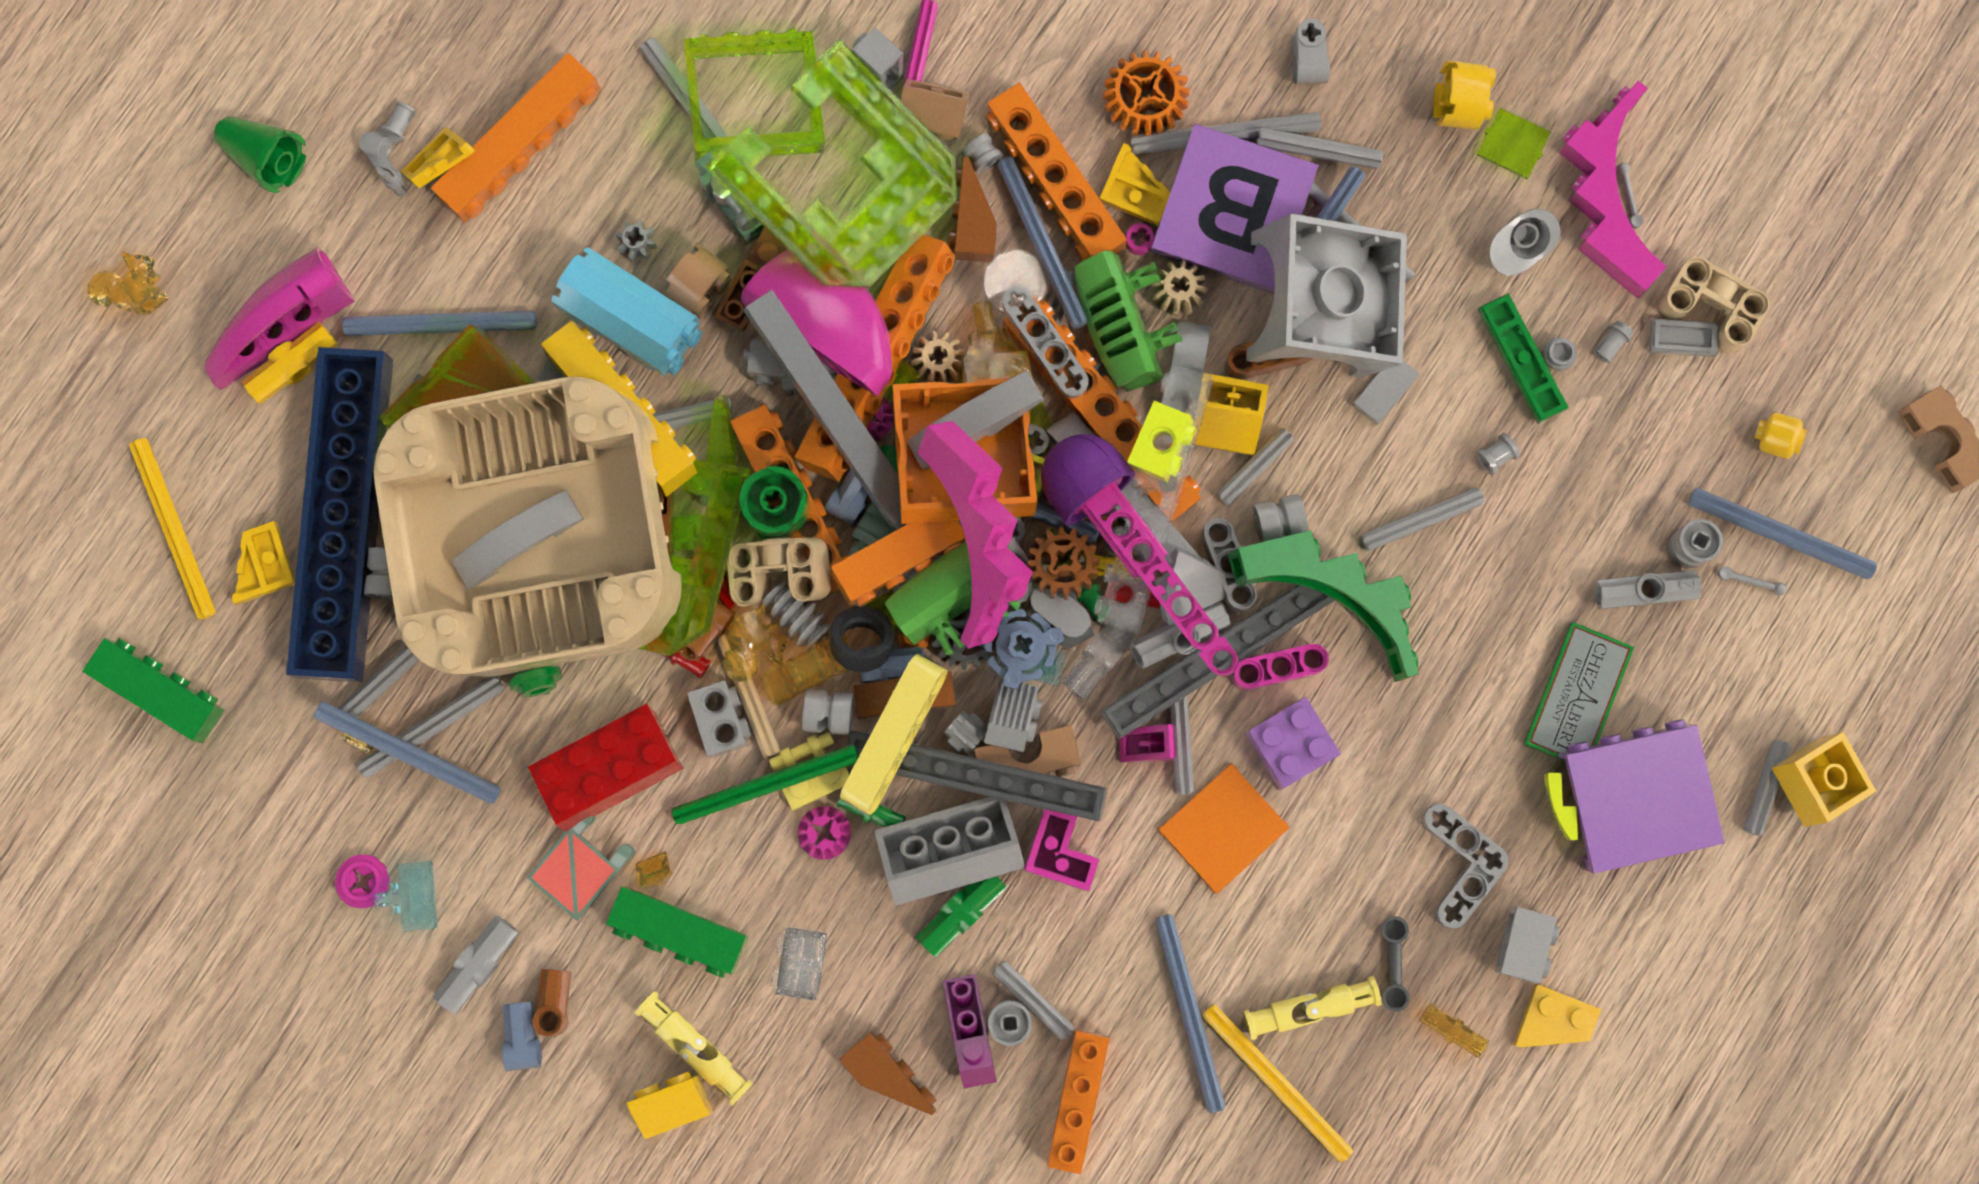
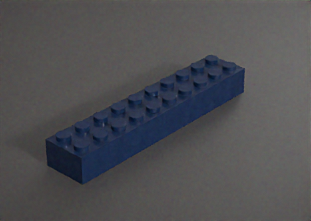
M318 347L286 675L297 679L363 683L371 597L364 596L363 593L366 576L372 573L366 567L368 548L376 547L379 518L374 482V464L380 443L387 433L393 359L384 351Z

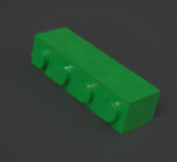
M120 637L116 641L104 638L82 672L188 739L204 743L225 710L216 704L218 698L203 689L199 693L188 687L191 681L176 672H173L170 676L162 671L163 664L147 654L144 658L134 653L136 647Z
M621 886L606 922V925L614 927L612 931L614 935L627 940H631L633 935L644 939V947L662 953L663 948L676 952L674 959L689 965H693L695 960L706 964V972L724 978L725 973L730 975L735 973L749 938L748 935L624 886Z

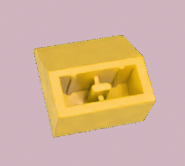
M1204 373L1193 424L1196 427V431L1190 444L1254 456L1263 422L1269 385Z
M688 1071L665 1080L667 1086L659 1089L658 1083L633 1092L635 1099L627 1102V1106L644 1139L713 1113L700 1075L691 1077Z

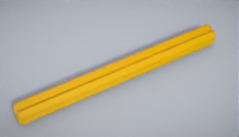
M146 438L136 439L129 444V448L196 617L199 620L211 618L216 614V609L149 440Z
M1212 1004L1202 1014L1205 1021L1337 1161L1342 1163L1347 1160L1353 1152L1352 1148L1217 1005Z

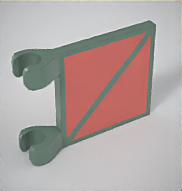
M590 816L582 820L572 829L565 832L527 877L576 921H579L618 872L636 853L632 846L623 844L617 849L612 858L609 859L586 840L582 834L594 822L596 816Z

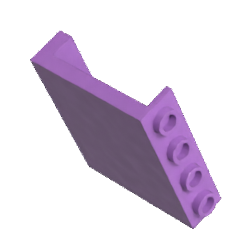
M1685 719L1665 723L1666 729L1653 731V727L1640 728L1632 731V737L1621 739L1620 734L1600 738L1601 744L1588 746V742L1575 743L1567 746V752L1559 753V758L1565 759L1577 808L1587 853L1586 857H1582L1586 871L1595 874L1725 843L1698 725L1686 724Z

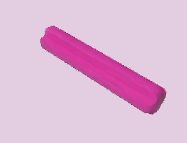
M921 1L903 86L907 79L922 82L938 4L935 1Z

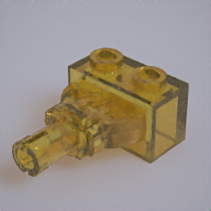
M984 301L985 308L982 307V302L973 304L972 312L974 313L977 335L976 331H972L968 335L970 346L965 356L962 357L959 372L960 384L979 379L1013 378L1025 371L1029 372L1033 379L1028 352L1019 351L1015 343L1008 339L1005 328L1001 329L999 336V326L995 325L992 303Z

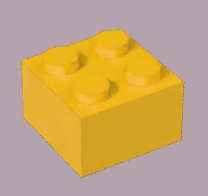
M1844 732L1820 737L1772 767L1775 776L1804 827L1827 823L1876 792Z

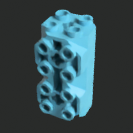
M589 247L585 248L583 251L586 256L583 258L579 254L576 255L559 278L556 287L561 290L559 297L553 294L551 299L553 305L570 316L575 323L585 327L594 335H600L625 351L630 358L649 370H655L663 376L668 372L676 375L684 363L683 355L689 347L693 349L697 345L703 334L702 331L698 330L700 324L698 317Z

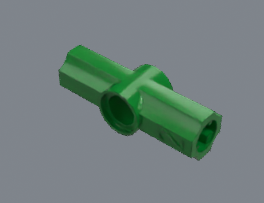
M998 876L969 884L963 891L959 890L939 910L940 913L915 936L916 939L936 957L960 933L964 934L984 914L983 911L1007 886Z

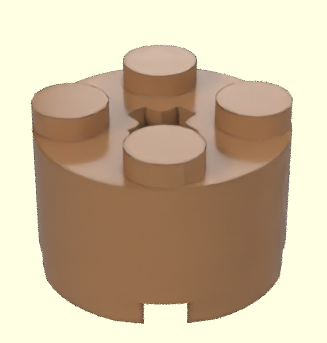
M696 243L694 245L696 253L693 254L688 251L681 258L666 279L670 283L669 288L666 291L661 287L659 292L696 315L698 319H701L712 305L709 298L715 291L721 294L731 281L728 273L730 267L701 244Z

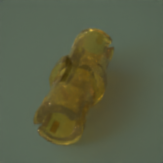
M1431 1003L1419 1021L1444 1036V1040L1449 1044L1452 1042L1457 1044L1478 1059L1489 1043L1487 1038L1465 1026L1463 1020L1452 1018Z

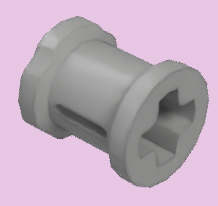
M1502 433L1498 436V441L1485 450L1480 448L1476 451V455L1481 466L1493 476L1498 472L1497 468L1510 459L1516 460L1519 458L1520 452L1514 441L1507 434Z

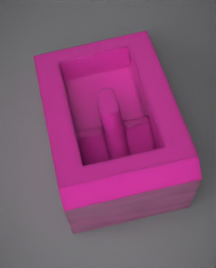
M1173 724L1138 727L1119 739L1120 762L1172 761L1174 759Z

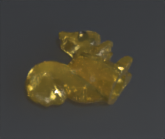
M122 252L123 260L128 268L124 276L119 278L115 273L103 271L98 272L89 281L87 293L90 300L97 306L103 305L108 307L113 303L123 311L134 312L137 315H149L168 300L166 294L159 293V288L153 286L161 279V276L155 274L156 272L153 270L154 260L146 255H130L127 252Z
M764 605L730 620L731 627L728 634V642L731 649L725 652L723 665L727 676L734 681L746 682L755 677L759 667L756 653L760 651L764 652L774 667L777 664L783 663V653L787 646V639L783 634H772L779 626L777 622L770 625L762 623L760 617L766 610Z

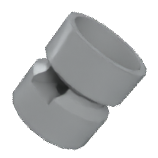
M1299 494L1281 497L1278 505L1270 501L1252 505L1254 523L1260 543L1281 538L1283 534L1289 536L1309 531L1305 508Z
M1704 519L1693 520L1675 530L1669 537L1667 545L1668 554L1681 567H1697L1719 554L1723 544L1722 533L1711 521Z
M368 548L366 567L372 573L366 576L363 595L393 600L385 548Z
M807 688L802 730L822 733L827 728L831 734L849 736L853 718L854 693L835 691L833 695H828L826 690Z
M1005 1000L992 1008L989 1014L988 1028L990 1035L996 1042L1005 1046H1014L1021 1044L1031 1032L1032 1020L1030 1013L1020 1002Z

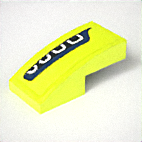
M1545 773V790L1554 820L1566 840H1578L1576 806H1563L1561 773Z

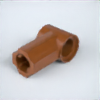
M706 595L696 608L692 621L677 639L674 647L685 659L698 662L715 638L722 636L726 632L736 612Z
M541 969L537 1009L532 1023L535 1031L542 1036H559L567 1029L569 1023L567 1008L571 971ZM549 1012H554L558 1017V1024L552 1031H548L543 1025L544 1016Z

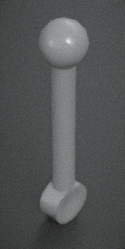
M1622 162L1617 166V172L1622 175L1632 216L1629 222L1633 228H1639L1644 222L1643 217L1638 215L1628 176L1630 167L1627 163Z
M1725 566L1718 571V576L1722 580L1732 578L1773 590L1777 595H1784L1787 591V587L1783 583L1772 584L1734 573L1730 567Z

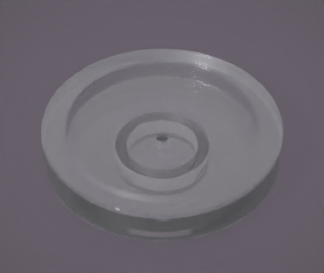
M1010 250L996 256L988 264L983 276V290L989 303L999 312L1006 314L1002 307V297L1004 292L1012 286L1025 287L1038 301L1044 299L1048 290V276L1041 261L1033 254L1022 250ZM1013 294L1011 295L1009 306L1011 308L1013 306L1020 307L1025 298L1023 296L1017 298Z

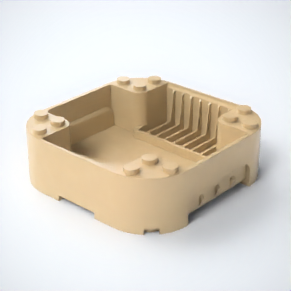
M564 377L424 405L406 413L390 427L383 437L376 454L374 482L398 629L407 647L419 660L445 673L493 677L636 650L652 642L663 632V628L677 611L681 597L682 582L681 574L673 570L668 555L667 543H669L668 536H665L661 513L663 503L659 501L656 483L658 473L657 469L654 470L651 444L658 443V437L650 418L640 406L599 381L584 377ZM565 490L568 491L584 520L557 537L551 536L499 568L497 570L499 573L473 589L468 590L452 563L454 558L474 542L514 516Z

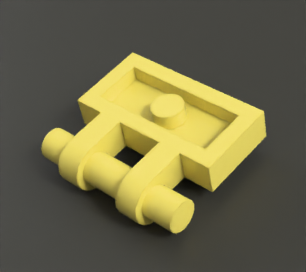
M826 732L818 737L814 734L807 738V742L790 749L787 747L780 750V755L769 759V762L774 772L785 766L796 765V761L811 754H814L815 758L824 755L823 748L834 744V740L830 732ZM844 767L782 790L792 811H795L843 788L850 774L847 768Z

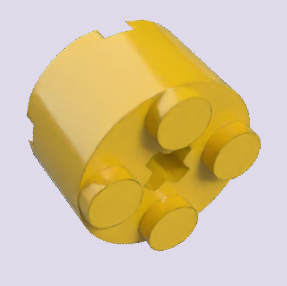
M1446 60L1439 73L1445 74L1443 82H1436L1434 89L1433 118H1439L1435 124L1437 126L1477 130L1480 128L1483 120H1489L1493 113L1494 103L1493 100H1489L1490 88L1493 87L1496 71L1494 68H1488L1487 65Z

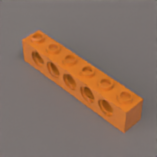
M1017 83L987 102L988 115L985 117L994 132H1001L1005 138L1003 142L1004 147L1013 159L1018 157L1023 165L1021 171L1028 183H1035L1041 191L1039 198L1048 211L1054 210L1059 218L1056 222L1064 236L1068 237L1070 235L1077 244L1074 249L1080 260L1084 261L1102 251H1113L1115 254H1118L1126 249V237L1021 83ZM1015 120H1022L1027 126L1023 130H1014L1010 124ZM1032 146H1039L1045 152L1041 156L1034 157L1028 153V149ZM1050 172H1057L1062 176V180L1057 183H1051L1045 176ZM1068 198H1075L1080 202V206L1076 209H1068L1064 206L1063 202ZM1086 224H1092L1096 226L1098 232L1093 236H1087L1081 231V228Z
M766 404L731 420L734 431L755 473L766 467L786 465L801 480L810 503L809 514L804 524L812 522L818 525V531L813 537L823 540L827 545L828 552L832 554L833 558L829 567L831 568V566L846 559L848 555L841 558L836 548L837 545L841 544V541L834 527L826 528L822 516L827 513L819 497L812 499L807 489L813 484L805 468L798 470L793 461L796 450L791 440L784 441L779 432L784 426L777 411L769 412ZM764 436H771L775 439L774 446L769 450L758 448V442ZM779 496L774 501L769 500L773 509L775 506H781L782 504ZM801 528L791 538H805L800 533ZM806 545L804 554L808 560L810 557V549ZM831 574V588L827 596L840 590ZM809 578L808 581L813 589V583Z

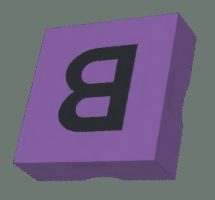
M1194 123L1151 248V253L1177 262L1184 260L1186 265H1196L1200 268L1214 270L1230 280L1274 294L1275 272L1271 255L1265 247L1251 245V234L1253 231L1290 213L1302 215L1319 165Z

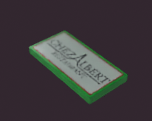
M1571 622L1523 745L1564 762L1565 759L1559 758V753L1567 752L1568 745L1580 742H1588V746L1597 745L1634 647Z

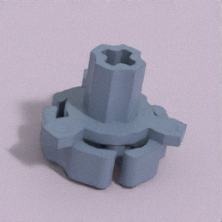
M1023 609L1008 612L1010 616L1002 617L997 629L999 634L996 641L997 654L1001 662L1008 669L1000 667L993 656L987 661L990 668L999 676L1004 677V686L1017 689L1021 682L1040 678L1043 673L1041 669L1031 674H1024L1021 671L1032 669L1039 664L1045 655L1046 646L1048 656L1043 663V667H1051L1057 651L1056 645L1064 641L1061 628H1051L1050 624L1038 613L1032 614L1030 620L1039 624L1042 631L1028 621L1007 623L1013 618L1026 617V612ZM1019 636L1020 639L1025 640L1028 645L1027 654H1024L1022 650H1016V637ZM992 642L983 645L985 652L990 653L992 651Z

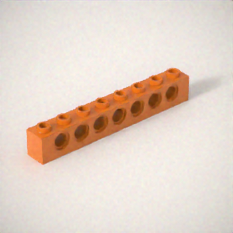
M912 231L876 299L889 334L892 359L891 378L880 394L875 396L839 373L834 380L866 429L873 415L879 411L881 400L887 388L894 382L896 371L902 359L909 353L910 344L917 330L923 326L925 315L931 303L938 297L939 288L946 274L953 268L956 256L945 241ZM815 417L794 457L806 470L839 482L843 473L848 470L849 465L836 446L832 444V440Z
M1033 295L1035 301L1086 372L1088 379L1091 381L1092 388L1085 391L1078 398L1065 397L1056 387L1008 316L1003 319L1002 326L1095 436L1113 445L1123 455L1124 460L1128 461L1142 429V425L1135 418L1138 415L1137 411L1129 401L1125 400L1122 402L1115 394L1117 390L1115 384L1107 375L1101 377L1095 370L1096 362L1085 349L1080 351L1073 343L1075 337L1068 327L1064 324L1059 326L1052 318L1055 313L1044 299L1038 301ZM1021 305L1018 308L1022 312V317L1017 319L1019 320V322H1022V320L1028 314H1031L1035 311L1033 310V308H1031L1030 311L1027 313L1023 308V305ZM1032 320L1027 324L1026 331L1030 336L1034 337L1032 334L1033 329L1045 326L1041 321ZM1057 347L1048 348L1045 352L1046 360L1051 364H1056L1053 360V355L1062 350ZM1069 363L1062 370L1055 373L1057 376H1060L1064 372L1068 379L1065 387L1067 389L1073 387L1077 391L1078 389L1074 385L1076 378L1071 377L1067 371L1069 367H1072V364ZM1102 401L1109 403L1112 407V414L1106 417L1098 415L1095 411V405ZM1128 427L1133 433V439L1129 442L1120 441L1116 436V429ZM1155 442V448L1157 450L1163 451ZM1133 469L1135 471L1133 480L1171 524L1202 498L1198 494L1201 489L1195 480L1189 475L1185 478L1180 471H1178L1175 477L1170 476L1175 484L1174 491L1165 493L1159 489L1157 478Z

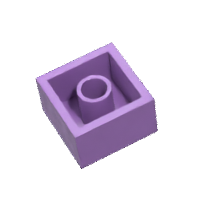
M1304 697L1245 733L1279 791L1341 755L1307 697Z

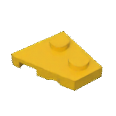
M445 127L400 172L417 188H421L470 156L475 150L464 139Z
M1123 143L1099 199L1107 206L1159 226L1170 191L1162 182H1158L1154 178L1153 172L1146 164L1143 165L1131 152L1130 146Z
M272 521L242 532L240 544L242 554L237 563L236 573L238 574L236 593L232 595L233 604L240 605L295 585L296 577L278 523Z
M1535 984L1513 1045L1517 1047H1532L1590 1041L1601 1009Z

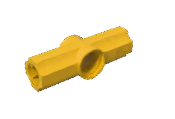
M318 322L293 342L288 341L276 347L269 354L268 361L241 382L256 402L262 405L286 385L296 384L309 375L312 370L311 366L317 362L318 347L336 348L339 344L324 325Z

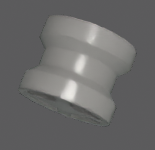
M987 133L972 140L962 150L963 155L969 157L973 162V169L976 174L989 170L1003 157L1001 151L993 147L992 138Z

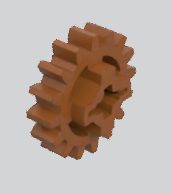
M1059 527L1058 535H1053L1050 530H1047L1046 540L1044 541L1037 537L1035 539L1037 549L1030 548L1028 557L1033 560L1027 562V567L1034 571L1030 580L1032 583L1040 581L1038 589L1040 593L1047 588L1051 590L1050 598L1052 599L1055 598L1057 592L1062 593L1064 600H1068L1069 592H1073L1077 597H1080L1081 587L1083 586L1090 590L1092 588L1090 578L1097 579L1099 570L1094 567L1099 566L1100 557L1093 556L1096 553L1097 547L1096 545L1087 546L1089 537L1087 535L1082 536L1080 539L1077 538V529L1073 528L1069 535L1065 534L1063 527ZM1081 555H1083L1085 559V570H1083L1082 565L1078 563V560ZM1042 557L1049 564L1046 572L1043 571L1041 566ZM1070 559L1069 566L1067 564H1063L1061 567L1059 566L1057 568L1058 561L1060 563H1064L1066 560L1068 561Z

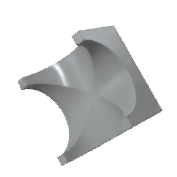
M1291 213L1252 232L1251 245L1265 247L1271 255L1275 272V291L1267 324L1257 341L1247 348L1246 361L1261 362L1279 358L1329 359L1350 364V376L1358 378L1403 364L1407 234Z

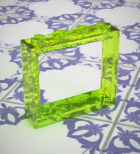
M796 28L787 30L786 33H773L770 30H761L755 32L754 35L728 32L723 34L722 37H708V35L699 34V38L684 39L683 53L695 162L708 152H711L716 160L823 153L825 136L813 31L796 32ZM803 53L811 131L703 138L695 59Z

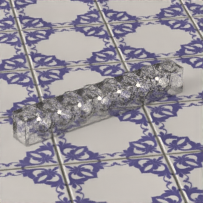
M1172 365L1170 374L1165 373L1160 387V392L1164 393L1162 404L1172 408L1173 401L1178 397H1186L1190 400L1187 409L1181 412L1192 416L1194 421L1192 426L1196 427L1194 437L1189 446L1183 445L1179 457L1183 458L1181 467L1175 477L1170 476L1167 483L1136 470L1132 482V487L1136 488L1133 501L1128 500L1143 521L1151 525L1152 533L1164 548L1214 382L1209 374ZM1160 436L1155 442V448L1160 451H1165L1172 445V443L1164 442L1163 436ZM1153 491L1159 492L1161 494V501L1157 506L1147 507L1144 505V498L1148 493ZM1123 517V519L1127 520L1124 531H1118L1117 535L1122 536L1130 531L1131 523L1127 518ZM1138 544L1133 548L1132 555L1141 556L1142 562H1145L1151 555V549L1146 544ZM1116 555L1114 564L1109 563L1104 576V583H1108L1105 596L1099 595L1094 614L1099 615L1097 621L1102 625L1139 635L1152 592L1140 576L1136 579L1133 578ZM1122 587H1130L1133 591L1132 599L1125 604L1118 603L1116 600L1117 591Z

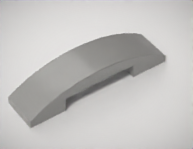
M1179 321L1177 334L1183 337V341L1174 344L1164 405L1191 415L1194 421L1211 327ZM1163 435L1159 437L1156 443L1162 449H1169L1173 439L1170 436ZM1184 444L1181 452L1188 453L1189 446Z
M565 490L530 507L493 529L452 560V563L468 590H471L499 573L497 571L499 568L549 537H557L584 520L568 491Z

